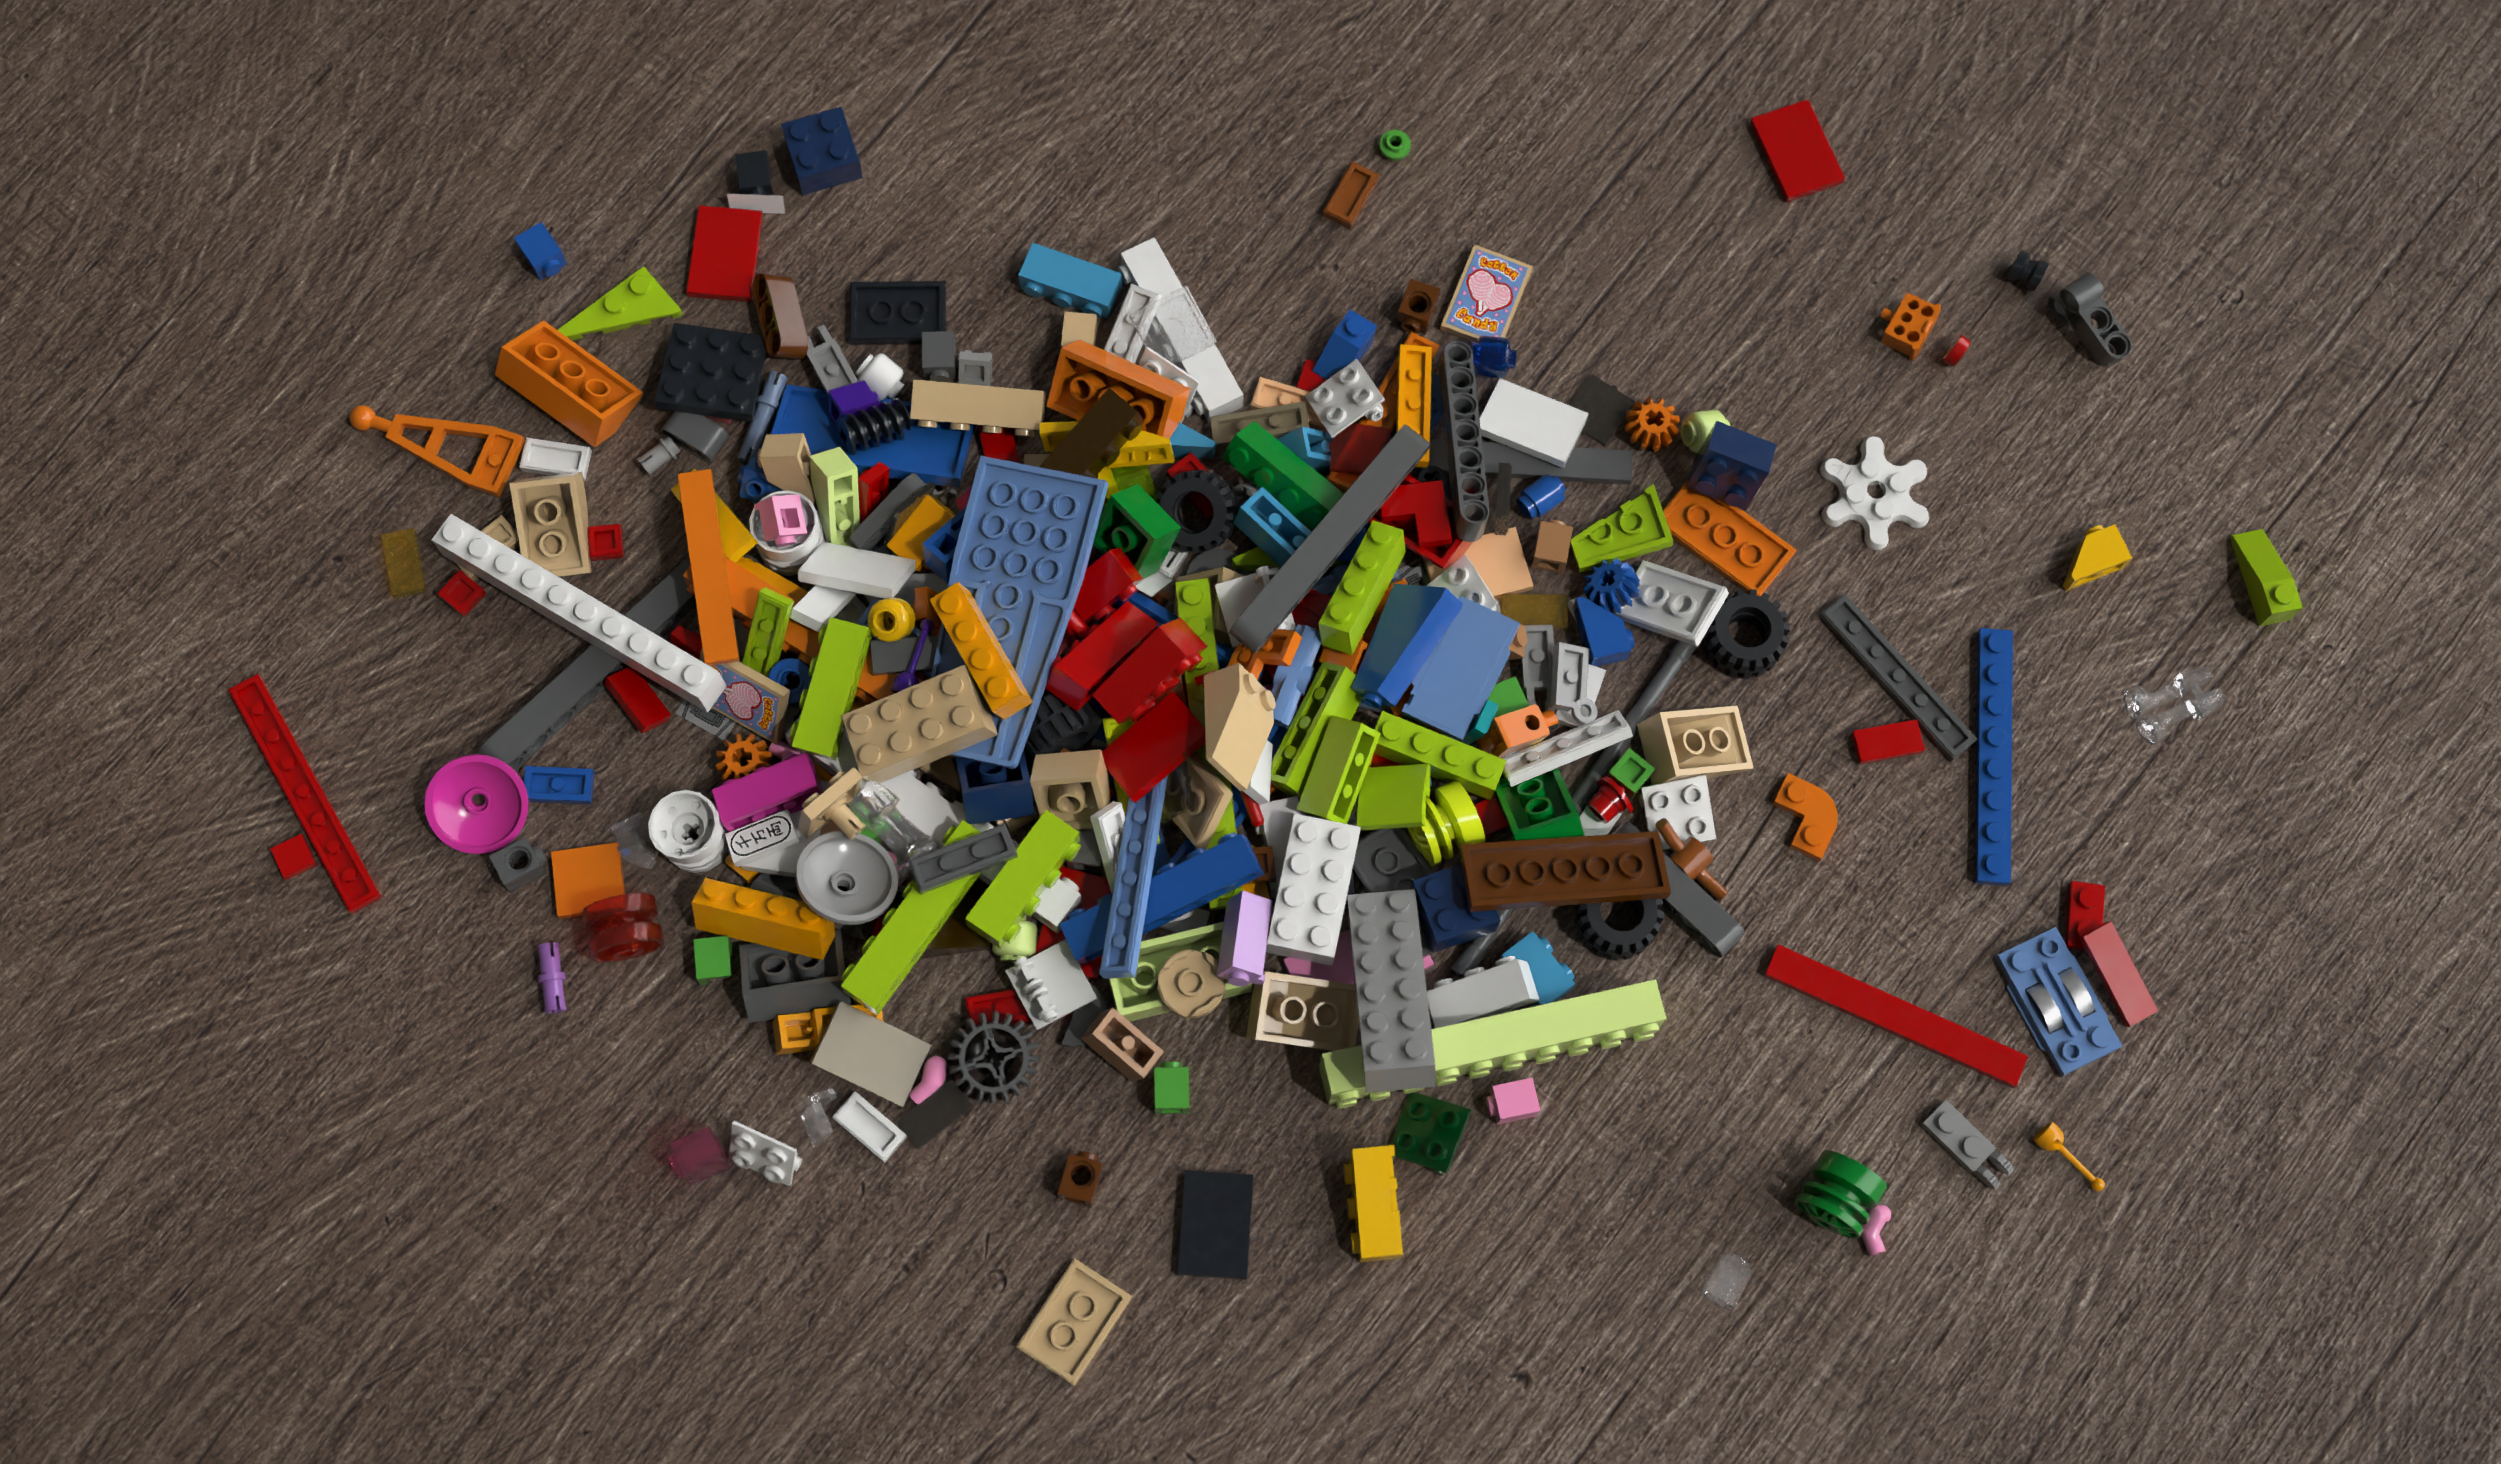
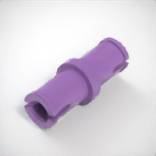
M553 942L552 945L550 943L537 945L541 975H538V983L542 984L544 1013L550 1014L552 1011L560 1013L567 1010L563 989V981L566 980L565 972L561 971L560 946L557 942Z

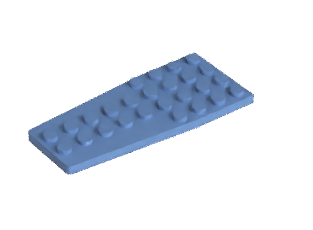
M980 456L954 552L948 588L959 582L971 592L1033 702L1005 720L996 715L989 706L998 735L950 754V756L1008 769H1014L1018 766L1050 676L1051 664L1056 659L1085 576L1109 485L1106 480ZM942 621L931 678L966 665Z

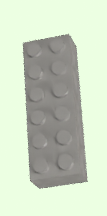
M1415 889L1347 895L1366 1093L1436 1087L1435 1058Z

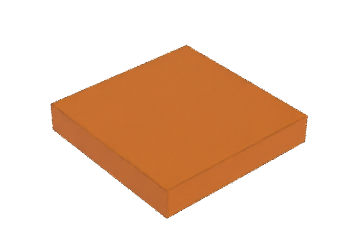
M619 842L551 852L556 909L559 919L627 910Z

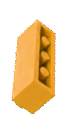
M956 582L931 598L930 602L991 710L1005 720L1033 702L971 592L959 582Z
M709 878L704 879L692 901L695 927L698 930L820 960L824 959L835 937L834 922L816 914L803 901Z

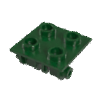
M1416 1092L1410 1093L1390 1145H1394L1395 1156L1393 1157L1431 1168V1172L1443 1176L1450 1169L1451 1162L1472 1110Z

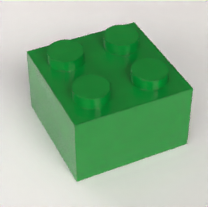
M1136 484L1110 496L1100 516L1093 545L1102 555L1109 550L1121 548L1143 579L1158 573L1181 527L1139 484Z

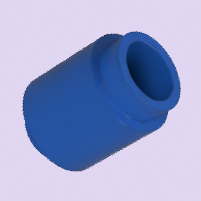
M1545 474L1522 490L1521 496L1516 499V502L1528 519L1540 518L1565 500L1563 493L1566 492V489L1557 476L1551 477Z

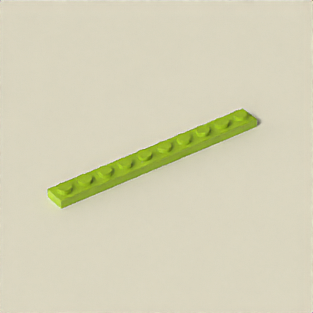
M1208 578L1175 582L1179 618L1181 617L1208 646L1200 654L1204 659L1192 671L1185 672L1189 710L1204 728V689L1202 684L1196 685L1194 678L1214 670H1219L1210 581ZM1206 743L1203 744L1196 752L1232 792V783L1206 760ZM1233 795L1206 850L1219 845L1217 841L1227 834L1236 833L1237 835ZM1243 886L1209 902L1210 909H1226L1227 901L1243 891Z

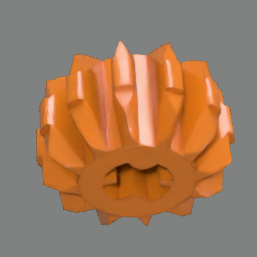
M1649 396L1645 399L1644 404L1637 401L1633 405V411L1627 412L1626 419L1628 423L1625 426V432L1632 434L1630 438L1631 444L1638 441L1641 442L1640 448L1642 451L1648 445H1651L1654 452L1659 451L1660 445L1667 448L1672 443L1671 438H1676L1679 429L1676 426L1679 424L1680 418L1679 416L1672 415L1675 409L1674 405L1663 406V397L1657 403H1653Z
M737 733L735 735L736 743L734 744L729 740H724L723 744L727 751L720 750L716 753L717 758L721 760L716 764V769L718 772L723 773L721 777L723 782L731 779H740L752 774L761 767H770L771 765L767 762L773 759L771 751H765L767 747L764 740L756 742L755 735L751 733L745 741H743L741 734ZM748 757V765L741 767L740 764L742 762L740 759Z

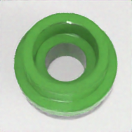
M1400 130L1387 131L1380 139V151L1389 160H1401L1410 152V138ZM1397 141L1401 143V145L1395 147L1392 146L1390 142Z

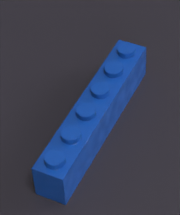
M1236 833L1227 834L1217 841L1219 845L1208 850L1206 848L1197 849L1187 856L1188 860L1178 865L1170 863L1158 869V875L1151 878L1142 935L1265 875L1248 838L1242 833L1236 835ZM1113 893L1098 899V905L1088 910L1081 908L1071 912L1066 916L1068 920L1059 924L1075 961L1086 964L1102 956Z

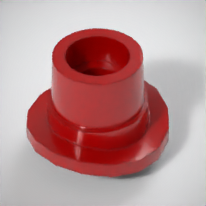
M1602 776L1597 781L1599 786L1598 792L1587 803L1590 811L1605 824L1624 810L1629 814L1634 810L1624 793L1626 791L1625 788L1619 786L1614 780L1606 776Z

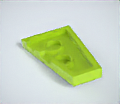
M1654 484L1645 489L1644 493L1633 501L1629 500L1621 505L1618 511L1606 519H1600L1571 539L1570 546L1579 573L1592 570V566L1596 568L1601 567L1603 559L1611 564L1615 558L1619 561H1624L1673 546V538Z

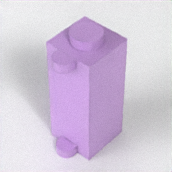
M1241 891L1227 901L1216 976L1227 979L1230 984L1235 986H1247L1250 983L1264 984L1265 975L1263 974L1270 916L1274 912L1272 900Z

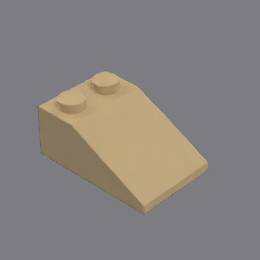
M582 472L517 479L509 483L521 555L558 577L591 573L588 510Z
M1240 663L1204 675L1206 760L1238 790L1244 791L1248 788L1273 727V709L1276 707V702L1272 692L1266 690L1257 681L1254 674L1249 673Z
M1738 706L1660 712L1637 724L1646 762L1655 768V771L1650 776L1652 785L1706 774V778L1709 779L1754 768Z
M1263 971L1265 975L1264 984L1253 985L1246 1039L1331 1051L1355 1047L1359 1018L1354 984Z

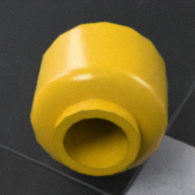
M893 597L880 600L872 606L868 614V626L872 634L881 641L893 642L901 640L910 635L915 627L916 617L913 608L908 602L900 598Z

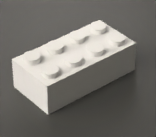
M1294 813L1267 941V953L1329 966L1333 965L1361 827Z

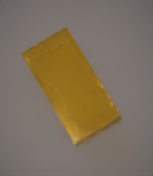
M410 528L382 534L391 594L394 599L427 592L415 529Z
M1502 594V615L1520 622L1522 625H1552L1553 629L1568 628L1567 595Z

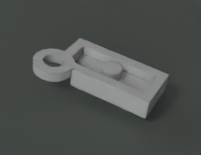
M1559 642L1554 645L1550 708L1563 711L1571 710V715L1577 723L1587 725L1593 722L1598 714L1595 703L1586 698L1589 648ZM1581 706H1584L1588 709V717H1585L1580 713Z

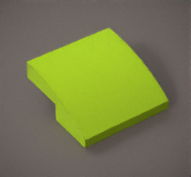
M1430 764L1368 768L1359 791L1356 826L1361 827L1360 830L1425 826L1426 798H1430Z

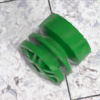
M1824 1150L1812 1169L1813 1176L1820 1183L1813 1181L1805 1182L1803 1185L1805 1193L1798 1194L1794 1203L1802 1213L1819 1226L1844 1237L1858 1239L1864 1231L1861 1224L1865 1225L1870 1220L1869 1214L1861 1206L1868 1208L1877 1207L1887 1189L1886 1182L1858 1161L1835 1151Z

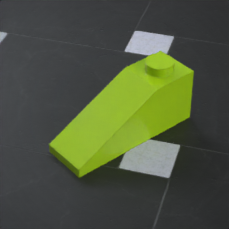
M2259 529L2232 535L2230 537L2259 627L2291 620L2303 606L2291 573L2264 530Z

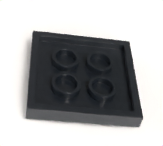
M673 323L655 398L656 409L753 422L768 355L763 335Z

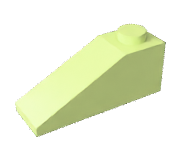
M840 447L811 455V484L826 542L856 548L851 543L850 536L860 525L857 467Z

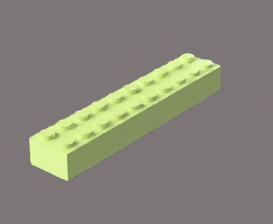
M1655 979L1431 1029L1437 1086L1449 1085L1457 1082L1456 1077L1468 1074L1470 1079L1484 1077L1490 1074V1069L1502 1067L1503 1071L1516 1070L1523 1067L1522 1062L1534 1059L1536 1064L1547 1063L1555 1060V1055L1568 1052L1569 1057L1578 1056L1589 1052L1588 1048L1601 1045L1602 1049L1614 1048L1621 1045V1040L1632 1037L1634 1042L1651 1039L1654 1037L1653 1033L1658 1032L1667 1019L1657 981ZM1361 1045L1322 1054L1319 1069L1328 1106L1337 1104V1108L1341 1109L1356 1105V1099L1370 1097L1371 1101H1378L1391 1096L1390 1092L1392 1091L1366 1093ZM1424 1088L1403 1089L1404 1094L1414 1093Z

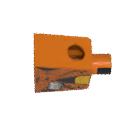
M1534 704L1494 718L1487 733L1477 739L1476 742L1480 750L1499 758H1504L1540 743L1550 735V730L1558 727V719L1553 710L1550 709L1541 713L1539 706Z

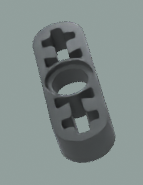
M915 473L907 476L850 536L851 543L860 550H870L925 493L927 485Z

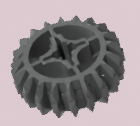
M994 1011L992 1014L993 1022H987L985 1013H980L981 1025L976 1026L975 1022L970 1018L966 1021L972 1029L969 1033L962 1028L957 1029L956 1032L964 1038L962 1043L951 1040L950 1045L959 1048V1053L948 1054V1059H958L959 1066H953L949 1068L950 1073L961 1071L963 1076L955 1081L957 1086L965 1081L970 1084L964 1091L966 1096H969L975 1088L979 1090L976 1096V1101L982 1102L984 1094L989 1093L990 1104H995L996 1094L1002 1093V1099L1004 1103L1010 1101L1007 1091L1012 1089L1017 1097L1022 1095L1021 1090L1017 1087L1020 1082L1028 1088L1031 1087L1032 1083L1024 1078L1026 1073L1035 1076L1038 1074V1070L1030 1068L1029 1065L1030 1061H1041L1040 1056H1030V1050L1039 1048V1043L1027 1044L1026 1039L1034 1034L1033 1031L1028 1030L1022 1035L1019 1032L1024 1025L1022 1020H1019L1015 1027L1010 1026L1011 1014L1008 1013L1004 1023L998 1022V1011ZM992 1029H1002L1011 1033L1020 1045L1001 1048L995 1041ZM982 1032L985 1045L984 1052L979 1057L966 1061V1051L969 1043L977 1034ZM988 1040H991L992 1047L995 1048L996 1052H1012L1011 1055L1004 1056V1061H1000L1002 1063L998 1067L1000 1076H998L997 1070L992 1063L986 1064L984 1062L977 1064V1061L985 1059V1054L989 1055L987 1053L990 1049ZM1023 1055V1064L1019 1074L1007 1084L1004 1073L1005 1063L1011 1058ZM980 1067L988 1068L994 1075L997 1087H990L979 1083L972 1077L969 1070Z

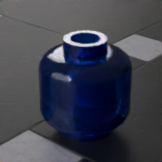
M1481 336L1478 338L1477 343L1471 344L1474 371L1477 376L1501 379L1506 377L1508 369H1515L1517 351L1511 349L1510 341L1507 338Z

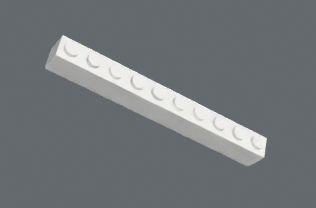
M450 514L431 539L444 557L707 713L727 687L719 671L458 517Z
M790 728L785 737L788 744L792 746L793 741H790ZM846 729L836 761L808 754L813 762L833 776L840 771L846 774L853 767L859 772ZM913 770L877 785L862 779L858 794L864 798L868 796L879 802L894 815L895 820L937 849L944 846L942 840L953 825L958 827L962 820L966 822L963 804L958 801L953 803L947 801L942 797L944 794L942 790L931 782H927L925 785L915 778L917 774ZM988 822L984 824H971L980 832L994 828ZM1012 840L1016 850L1020 844ZM1007 862L983 870L978 878L990 886ZM1063 877L1061 880L1058 879L1051 889L1046 887L1038 898L1041 899V903L1032 916L1058 934L1061 930L1059 924L1068 920L1066 916L1075 911L1081 903V894L1078 892L1080 888L1066 877Z

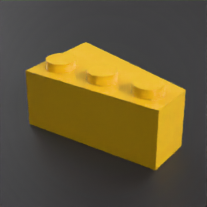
M1394 1145L1352 1149L1349 1164H1343L1345 1185H1351L1353 1197L1347 1199L1348 1218L1355 1219L1356 1233L1350 1234L1352 1254H1359V1262L1401 1259L1403 1255L1400 1212L1396 1196V1189H1398L1397 1178L1394 1177L1392 1156H1395Z

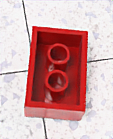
M1181 617L1161 625L1092 696L1118 724L1129 719L1135 722L1158 704L1156 699L1164 693L1166 695L1170 693L1181 682L1178 677L1186 671H1192L1204 659L1200 654L1208 646Z

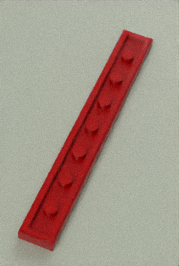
M257 673L228 689L349 912L353 914L382 898L261 676Z
M1779 944L1775 947L1764 977L2012 1088L2017 1087L2028 1059V1055Z

